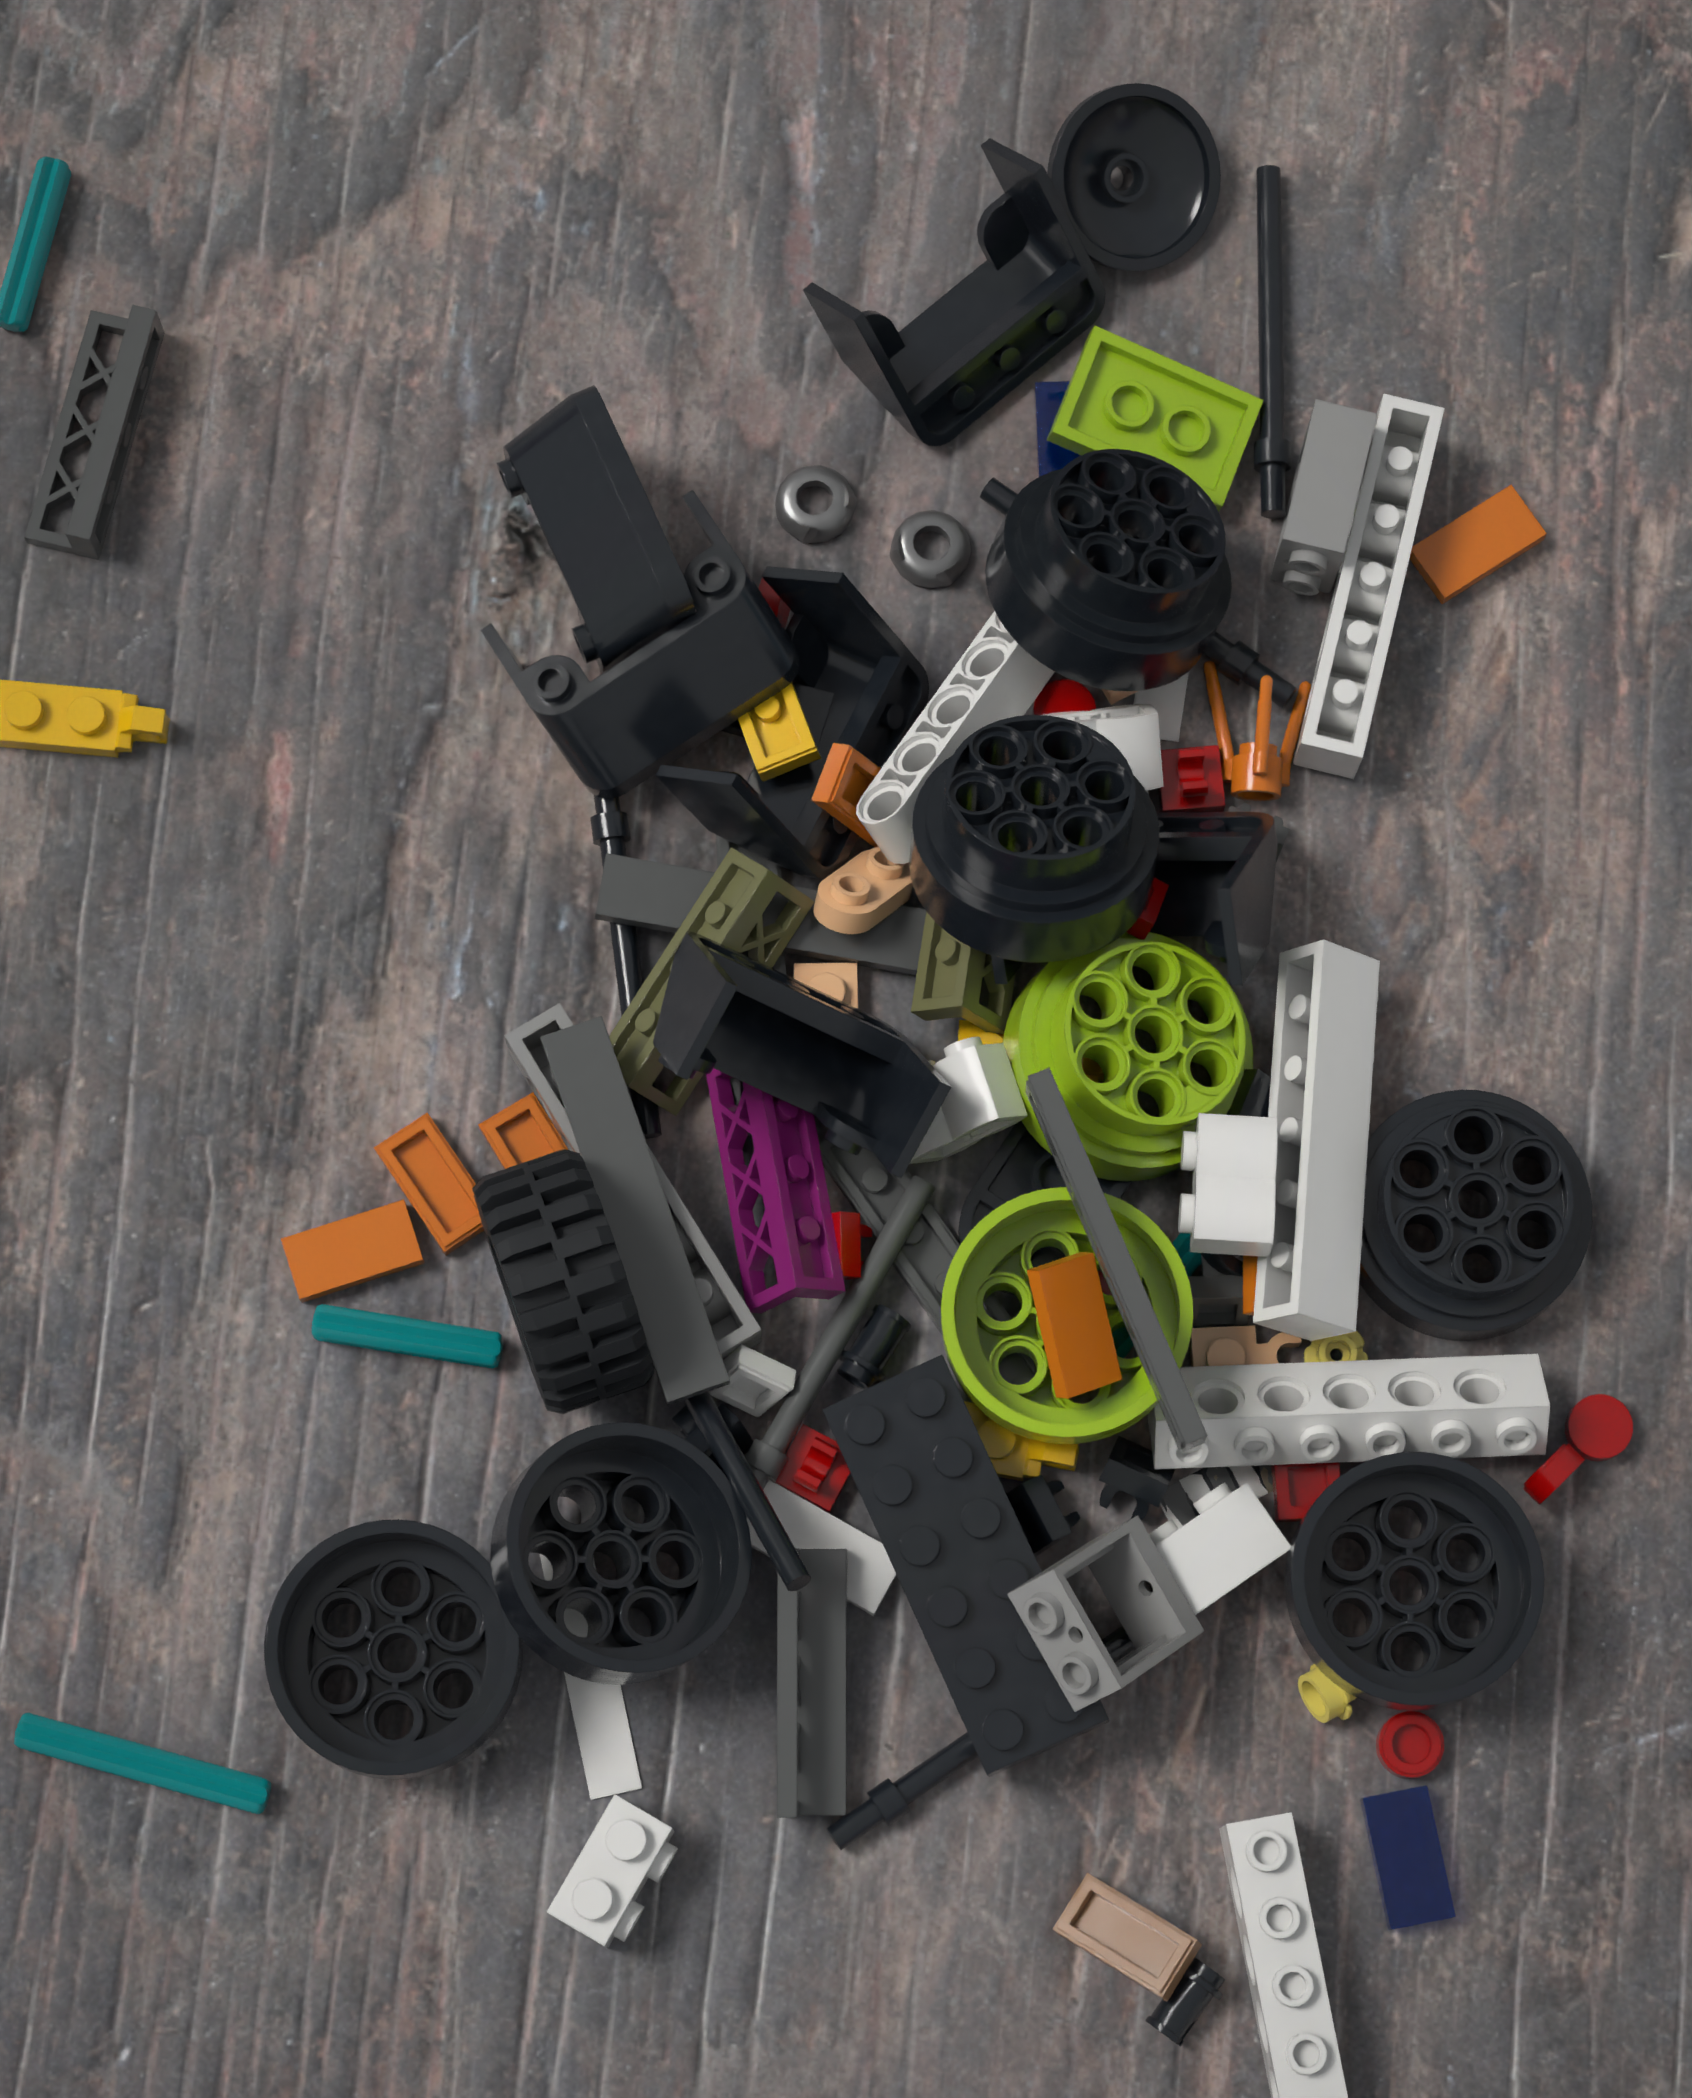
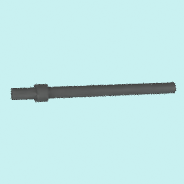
M915 1175L912 1177L862 1264L861 1278L853 1280L795 1381L794 1389L788 1393L762 1441L755 1439L745 1455L763 1490L769 1480L776 1482L789 1459L784 1454L935 1191V1186L925 1179Z

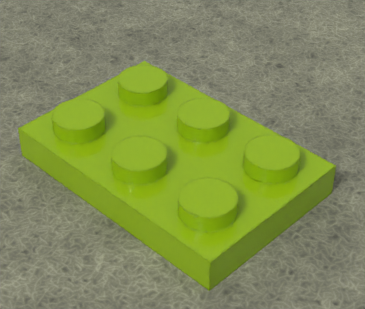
M1094 325L1087 337L1047 441L1079 455L1096 450L1124 449L1159 458L1192 478L1210 497L1219 512L1227 497L1263 400Z

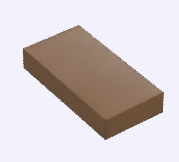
M1089 1873L1084 1877L1052 1929L1059 1936L1166 2002L1171 1997L1202 1946L1194 1937Z

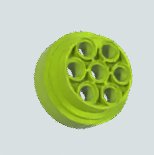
M1125 932L1114 942L1095 952L1069 960L1049 962L1029 981L1016 999L1010 1011L1003 1037V1044L1028 1114L1021 1120L1026 1129L1052 1155L1025 1092L1026 1081L1029 1075L1050 1068L1095 1175L1106 1180L1141 1181L1156 1178L1181 1168L1183 1131L1195 1132L1198 1113L1226 1115L1236 1095L1244 1069H1253V1044L1249 1024L1243 1007L1227 980L1211 963L1191 948L1176 940L1149 932L1145 940L1138 939ZM1133 966L1143 968L1150 974L1154 983V990L1144 989L1135 981L1132 973ZM1080 995L1089 996L1098 1003L1102 1014L1101 1020L1093 1019L1084 1013L1079 1002ZM1188 1000L1198 1002L1208 1018V1024L1200 1023L1191 1016L1187 1005ZM1135 1029L1145 1030L1153 1037L1156 1043V1053H1149L1138 1045L1135 1038ZM1082 1058L1092 1059L1099 1064L1104 1074L1103 1083L1094 1082L1086 1076L1082 1068ZM1191 1062L1202 1065L1208 1071L1211 1078L1210 1087L1200 1085L1193 1078L1190 1071ZM1138 1091L1148 1093L1155 1099L1159 1108L1158 1117L1150 1116L1141 1109L1137 1099Z
M1057 1187L1037 1190L1016 1197L994 1209L968 1233L959 1246L949 1266L942 1291L941 1327L944 1349L954 1376L965 1394L987 1417L1015 1434L1045 1443L1080 1444L1097 1441L1115 1435L1134 1425L1157 1406L1158 1401L1139 1356L1133 1359L1117 1356L1122 1380L1100 1387L1098 1395L1088 1403L1079 1404L1066 1398L1056 1397L1027 1270L1033 1268L1031 1264L1033 1254L1043 1247L1058 1248L1066 1257L1079 1252L1094 1253L1067 1188ZM1104 1193L1180 1370L1189 1347L1193 1325L1191 1287L1182 1260L1169 1238L1147 1215L1133 1205ZM1094 1254L1095 1262H1096V1266H1097V1270H1098V1269H1100V1265H1099V1263H1098V1261H1097V1258H1096V1256H1095V1254ZM999 1290L1013 1293L1021 1303L1019 1314L1009 1321L992 1319L986 1313L983 1306L986 1298L991 1293ZM1103 1293L1111 1332L1113 1333L1117 1329L1126 1326L1113 1296ZM1012 1353H1023L1034 1361L1037 1372L1032 1380L1025 1384H1011L999 1372L998 1367L1002 1359Z

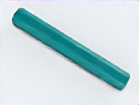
M23 1714L15 1731L14 1744L21 1749L247 1812L263 1813L270 1797L271 1782L266 1778L39 1715Z

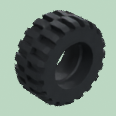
M562 1149L482 1176L472 1188L475 1202L511 1314L547 1411L565 1414L645 1386L654 1374L646 1336L613 1234L595 1190L593 1180L580 1153Z

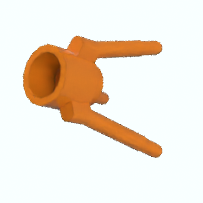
M1206 661L1203 668L1219 745L1223 783H1231V795L1238 799L1253 801L1279 799L1281 797V788L1290 786L1291 762L1302 727L1311 684L1303 681L1299 686L1278 757L1277 746L1269 743L1273 679L1269 675H1264L1260 680L1255 742L1240 744L1239 754L1234 755L1216 665L1213 661Z

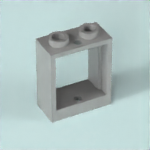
M1318 399L1315 400L1302 442L1270 580L1283 582L1282 586L1286 590L1307 596L1317 595L1319 591L1331 593L1345 553L1377 413Z
M1138 1515L1089 1541L1007 1594L1074 1712L1122 1689L1204 1632ZM1086 1566H1089L1136 1648L1135 1651L1116 1664L1067 1581V1578ZM1144 1580L1152 1585L1153 1592L1147 1591L1144 1586ZM1077 1628L1080 1629V1631L1082 1632L1083 1638L1081 1637Z

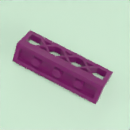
M713 1068L710 1074H706L745 1304L751 1313L762 1314L794 1297L829 1300L845 1292L814 1114L744 1082V1090L737 1107L734 1104L730 1079L733 1077ZM749 1132L752 1135L754 1152L747 1167L744 1162L742 1149ZM758 1194H761L765 1212L758 1228L755 1225L753 1208ZM770 1254L774 1260L778 1284L766 1289L763 1271Z

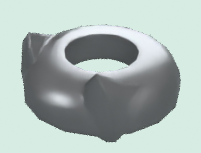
M821 465L803 466L791 472L780 484L775 498L776 515L783 529L802 543L827 542L839 536L851 523L857 505V498L845 477L834 469ZM811 486L825 488L832 495L833 501L831 506L821 514L811 515L805 513L797 504V498L804 489Z
M929 510L917 512L907 517L894 532L889 555L899 574L910 583L925 588L950 586L961 576L967 568L971 548L969 536L959 521L947 513ZM927 531L940 533L947 539L949 551L945 556L937 560L924 559L914 549L913 542L916 537Z

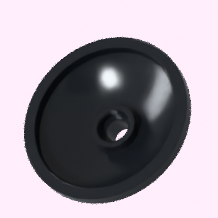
M1140 83L1108 87L1081 102L1069 114L1056 135L1049 157L1047 173L1090 259L1105 267L1122 271H1144L1159 268L1175 261L1189 251L1198 242L1211 222L1217 206L1221 182L1220 161L1216 144L1208 126L1199 113L1177 94L1159 86ZM1116 167L1123 174V182L1118 189L1111 183V174Z

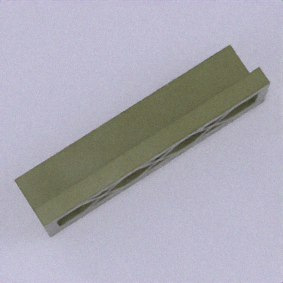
M731 847L609 1035L626 1085L677 1116L704 1074L697 1071L693 1079L689 1078L688 1080L676 1075L665 1093L652 1086L664 1067L658 1061L661 1054L654 1046L653 1039L674 956L687 931L705 936L739 953L748 950L749 958L772 968L815 901L769 869ZM776 892H778L789 901L775 923L763 927L762 914Z
M926 912L911 1013L925 1021L963 1017L986 1032L1004 1034L1010 1014L1015 975L1008 984H995L991 955L960 942L941 928ZM983 977L990 993L987 1008L979 1003Z

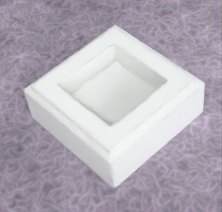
M741 1344L723 1360L730 1384L711 1390L709 1393L711 1396L755 1417H760L794 1389L796 1370Z

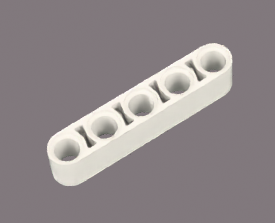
M995 611L880 769L857 804L856 814L860 822L885 857L894 864L909 862L915 802L920 789L932 772L946 759L951 757L965 739L980 728L1002 719L1023 716L1055 672L1032 657L1013 639L999 620Z

